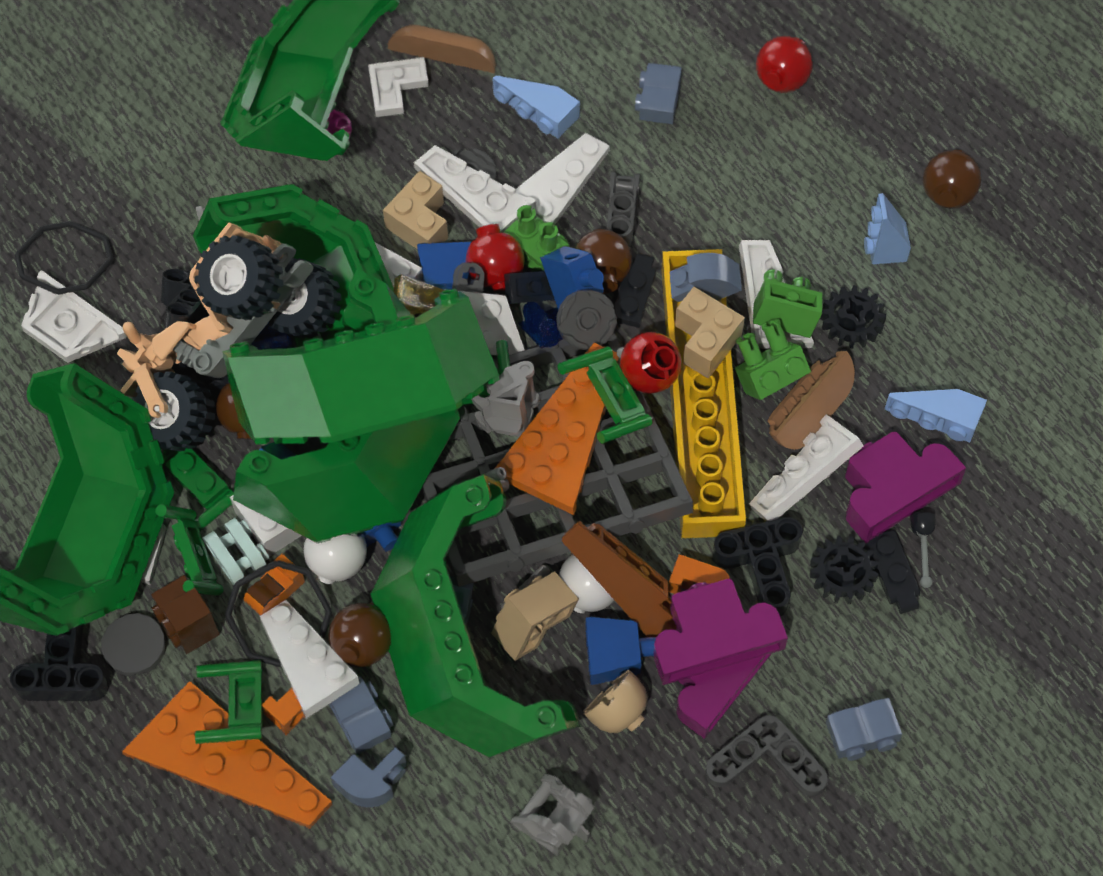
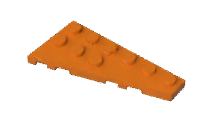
M593 343L585 354L604 347ZM613 351V358L616 359L619 365L617 352ZM588 366L570 372L495 467V469L498 467L505 469L506 477L504 479H507L510 485L572 515L575 514L578 495L582 490L585 472L591 461L597 441V433L600 431L601 419L606 411V406L586 373L589 370Z
M191 681L122 751L123 755L138 759L150 764V766L166 770L226 796L229 795L249 805L260 807L274 813V815L307 828H311L332 805V801L259 739L196 744L195 731L228 728V713Z

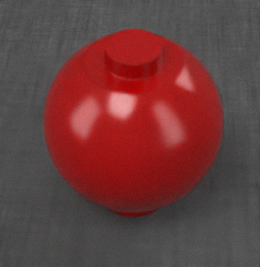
M790 36L773 38L763 45L757 55V75L760 81L774 92H793L802 87L810 77L812 71L810 51L799 38Z
M499 224L479 227L476 229L477 238L470 243L467 249L466 263L478 264L483 269L485 277L484 288H493V292L505 291L504 274L522 273L525 262L523 249L512 235L500 232ZM469 268V275H470L471 278L474 280L475 277H476V274L470 273V268Z
M646 332L633 337L625 345L621 353L620 368L632 388L643 393H659L668 389L677 380L681 371L682 361L678 347L670 338L660 333Z

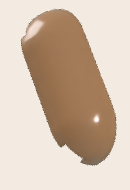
M407 25L397 30L388 42V50L495 73L496 62L492 50L485 42L474 37L421 25Z
M847 351L836 352L837 357L823 364L820 360L810 367L811 373L803 376L772 412L768 419L770 424L769 434L779 445L793 450L804 447L803 440L810 432L815 434L821 428L820 421L826 414L831 417L847 398L852 389L855 376L854 364Z

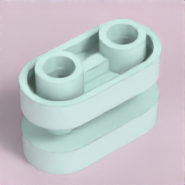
M236 518L224 524L228 533L219 538L214 531L203 537L207 548L233 586L237 581L245 577L242 573L243 571L251 567L255 572L266 566L265 561L270 559L260 543L255 545L250 539L253 533L244 520L238 522ZM234 543L243 555L236 562L226 549Z

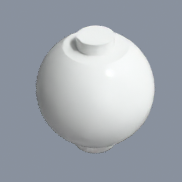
M361 532L333 537L330 541L316 543L306 538L304 543V557L309 569L316 574L317 580L326 584H333L334 581H344L353 577L362 568L366 559L367 546Z
M573 554L566 559L561 567L559 577L579 598L574 611L578 613H585V611L595 612L608 607L615 601Z

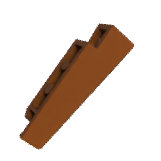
M580 521L563 535L562 542L625 613L633 621L637 622L638 627L647 637H657L665 630L677 629L670 611L671 599L668 597V580L600 524L592 523L589 527H586Z

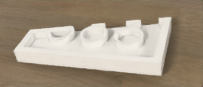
M585 133L516 188L515 192L524 197L530 196L537 200L534 207L536 217L540 218L544 223L552 222L555 225L609 153L610 146Z
M436 145L414 162V169L418 172H423L441 184L443 195L479 227L499 224L500 232H504L518 219L517 210L521 206L530 205L532 206L531 210L536 206L537 200L530 196L524 197L515 192V188L506 183L504 185L491 179L490 175L486 172L474 170L467 166V162Z
M741 240L739 251L751 333L755 334L759 349H770L761 325L753 324V303L763 284L764 273L775 269L774 278H776L777 270L783 274V269L770 240ZM784 332L787 341L801 345V348H812L814 344L812 336L807 338Z
M826 414L820 421L821 428L815 434L809 433L803 440L805 445L797 456L791 455L785 461V470L780 475H773L749 505L766 522L780 518L788 509L804 498L807 493L824 479L828 478L831 473L864 447L859 437Z
M287 600L260 616L262 626L280 660L285 675L289 679L292 690L301 705L306 719L359 685L358 676Z

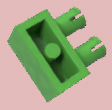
M521 206L517 210L518 219L504 233L512 235L520 243L524 252V265L533 272L545 271L540 257L563 246L569 247L568 241L561 234H558V227L556 225L553 227L554 223H544L540 218L536 217L535 209L531 210L532 206Z
M775 269L766 271L763 277V284L753 303V324L762 326L764 323H767L770 326L768 321L779 319L784 332L810 338L822 315V293L810 290L811 282L808 278H805L804 286L803 277L795 278L792 281V285L782 282L783 275L780 271L777 270L776 278H774Z
M779 319L768 321L770 326L767 323L761 326L770 345V349L762 353L754 333L742 335L744 340L741 337L736 339V343L745 360L744 363L735 367L736 373L746 395L759 400L811 373L801 345L787 341Z

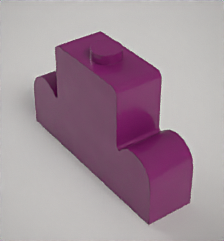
M891 432L875 443L868 442L857 454L849 459L845 478L855 488L847 507L846 520L861 539L867 543L961 484L966 467L950 449L942 444L926 446L922 456L919 457L897 432Z
M731 579L711 584L701 582L691 586L687 591L676 593L672 596L670 611L677 631L672 629L665 630L656 637L653 656L662 685H666L785 650L788 637L778 611L771 604L757 603L746 614Z
M771 654L679 680L678 682L685 686L680 692L677 701L676 713L680 721L705 739Z

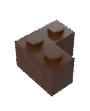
M185 575L151 594L155 603L151 609L159 623L163 624L174 647L178 648L181 646L187 655L219 636V632L210 610L196 588L188 592L183 590V583L187 581Z

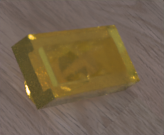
M402 274L394 278L393 293L411 315H422L435 307L434 300L440 297V292L444 291V289Z

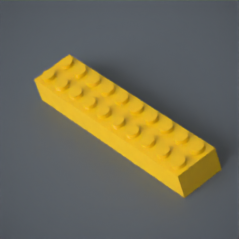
M722 249L663 251L661 272L666 336L678 347L682 361L680 374L677 380L670 386L675 460L677 469L693 501V513L680 517L681 539L717 537L722 532L742 528L746 524L731 350L709 379L683 363L685 345L692 336L675 326L676 309L681 302L671 298L670 271L687 265V257L699 253L722 254ZM726 297L718 300L720 303L727 306Z

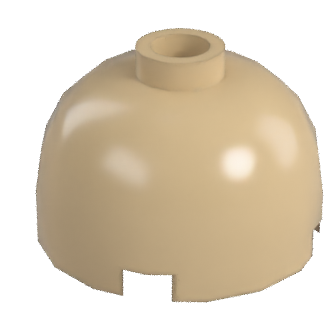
M627 670L611 682L613 685L604 693L602 691L584 711V715L592 724L608 733H619L626 728L633 731L645 719L641 714L647 706L648 696L646 689L636 675Z

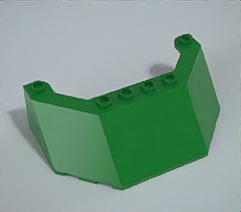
M293 0L288 7L282 5L270 20L273 26L264 38L258 36L252 43L220 124L243 147L328 161L336 155H342L350 144L348 141L349 133L341 129L332 135L326 129L329 126V115L336 106L335 99L337 93L344 84L342 79L351 65L350 57L353 49L374 22L387 11L389 13L394 11L399 5L400 0Z
M294 184L209 198L193 234L201 254L209 248V244L216 239L227 223L230 222L240 226L247 232L260 237L268 235L282 244L292 246L296 250L293 258L297 260L300 258L320 265L335 276L333 280L337 281L340 286L336 292L340 293L342 298L341 301H337V306L341 308L339 313L335 312L333 315L336 319L333 325L328 323L326 325L328 330L324 333L317 331L318 336L315 337L306 336V338L292 336L296 348L304 346L303 343L307 340L321 338L322 341L335 338L334 335L338 332L347 331L343 326L342 318L344 310L350 301L348 293L349 283L357 269L385 282L397 296L368 225L359 220L354 222L339 214V209L321 199L317 202L302 193L303 189ZM273 438L275 444L283 443L282 438Z
M357 269L349 283L348 293L350 301L344 310L342 318L343 326L347 331L351 330L353 333L365 331V326L373 323L388 325L396 323L395 319L398 317L411 315L385 282ZM458 410L328 443L324 449L284 459H279L263 450L251 451L244 457L236 470L233 500L316 543L330 541L333 537L348 533L352 535L371 530L374 526L389 522L393 524L404 521L460 420Z
M457 289L440 292V297L434 300L435 307L414 318V315H405L396 318V323L388 325L373 323L365 326V331L353 333L351 330L336 333L334 335L335 338L322 341L321 338L310 339L303 343L304 346L298 348L258 350L255 346H249L248 342H238L230 345L229 350L222 351L238 421L255 444H267L270 442V438H282L283 444L305 443L308 441L307 437H320L321 443L341 441L457 410L463 406L462 399L464 397L473 399L484 391L483 384L486 382L494 384L500 379L469 297L460 291L458 292Z
M75 363L34 373L28 385L26 393L28 402L33 408L47 416L60 460L15 569L6 571L0 568V621L51 635H60L69 631V629L94 621L117 609L132 605L164 521V517L156 515V507L160 504L170 505L174 495L171 481L167 482L161 465L165 462L158 440L153 439L148 424L151 421L148 409Z
M482 475L450 487L409 514L371 592L374 606L383 612L389 624L391 633L389 653L409 716L487 757H493L581 727L574 706L566 700L541 701L524 706L484 684L444 560L458 530L500 515L506 506V497L501 482Z

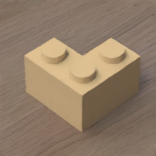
M419 171L383 209L385 228L416 249L417 244L444 243L448 239L447 220L436 214L438 209L444 204L442 185Z
M693 287L676 309L675 326L692 336L685 345L683 363L709 379L736 344V339L742 336L745 317Z
M555 571L544 578L543 576H538L530 582L528 587L522 590L515 589L505 597V604L502 611L496 616L497 621L491 634L516 661L539 647L548 629L569 618L579 598Z

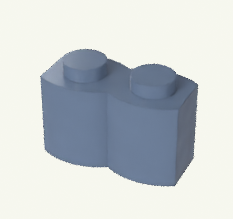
M648 63L647 70L641 71L639 88H643L642 94L636 95L635 111H639V120L673 124L681 85L682 67Z
M361 676L358 677L359 685L329 704L356 755L391 738L389 728L393 726V722L386 709L384 708L380 711L375 703L378 695L372 683L368 682L365 684Z
M889 698L869 702L859 707L844 709L827 716L826 725L838 759L847 757L848 761H853L866 755L865 751L877 748L879 752L891 750L897 746V742L902 737V732Z

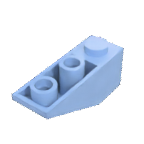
M496 75L493 77V94L496 99L502 104L507 103L515 108L522 118H529L535 122L538 128L545 134H552L558 139L580 117V101L558 86Z
M883 193L878 194L876 206L871 208L872 221L868 222L869 237L864 238L866 255H871L872 265L907 262L911 249L907 224Z
M960 389L889 393L885 410L890 411L896 418H908L918 422L924 429H936L946 433L955 441H967L970 443L987 400Z

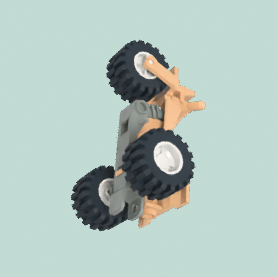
M228 222L216 239L209 244V248L202 252L201 258L192 268L189 276L191 285L209 314L208 317L201 319L195 324L176 321L162 332L153 335L139 333L132 322H125L123 324L124 333L139 350L134 352L120 348L117 352L124 360L122 365L129 372L133 373L120 391L148 409L151 418L148 424L153 439L158 440L161 449L185 451V448L193 449L197 447L196 442L202 443L206 439L205 432H211L213 426L209 424L211 419L215 420L216 414L212 413L211 408L215 407V402L209 399L212 394L209 389L204 388L205 384L194 377L175 373L171 369L173 363L180 364L182 361V363L194 368L201 375L222 378L227 375L222 351L229 350L230 345L238 342H248L250 346L268 322L271 328L299 338L318 336L317 331L324 333L328 330L326 325L328 323L333 325L336 319L333 315L335 312L339 313L341 308L337 306V301L342 300L341 294L336 292L340 288L339 283L333 280L335 276L331 272L312 262L293 258L296 250L290 245L282 244L268 235L260 237Z

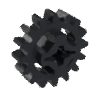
M853 285L852 290L849 292L844 286L841 287L839 295L832 291L829 300H824L820 317L823 320L822 330H830L828 338H839V346L845 341L849 342V347L852 349L855 342H859L862 347H866L867 339L874 343L877 334H882L886 320V314L883 313L884 303L876 304L877 294L869 297L867 295V288L862 292H857L856 285ZM841 306V309H838L837 313L834 314V311ZM873 319L871 325L866 328L865 324H868Z
M837 536L835 544H832L828 539L825 540L824 549L817 547L814 554L816 557L811 558L810 566L813 569H811L809 576L812 579H817L814 583V588H823L822 597L824 598L830 594L834 595V603H838L840 597H845L847 604H851L853 596H856L860 601L863 600L864 591L871 593L874 586L873 582H876L878 578V573L875 572L879 565L878 561H870L874 555L873 550L865 552L863 550L865 542L862 541L855 545L853 544L854 538L851 536L848 542H843L841 536ZM834 555L833 560H829L826 564H824L827 558ZM864 575V578L858 584L854 585V580L857 578H861V576Z

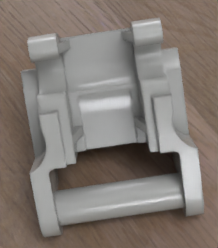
M521 361L505 368L503 373L499 375V381L486 385L487 392L490 394L488 397L482 398L477 395L472 399L475 407L480 410L475 413L476 422L487 433L495 431L500 434L520 437L531 423L534 415L533 408L538 406L540 402L539 394L534 388L533 375L535 370L531 362Z
M544 774L541 778L542 784L519 816H514L510 822L521 832L527 834L537 843L558 856L564 846L568 845L575 835L588 842L590 833L582 824L590 815L594 806L590 797L580 792L571 791L556 776ZM552 794L558 803L549 818L536 814L549 795Z

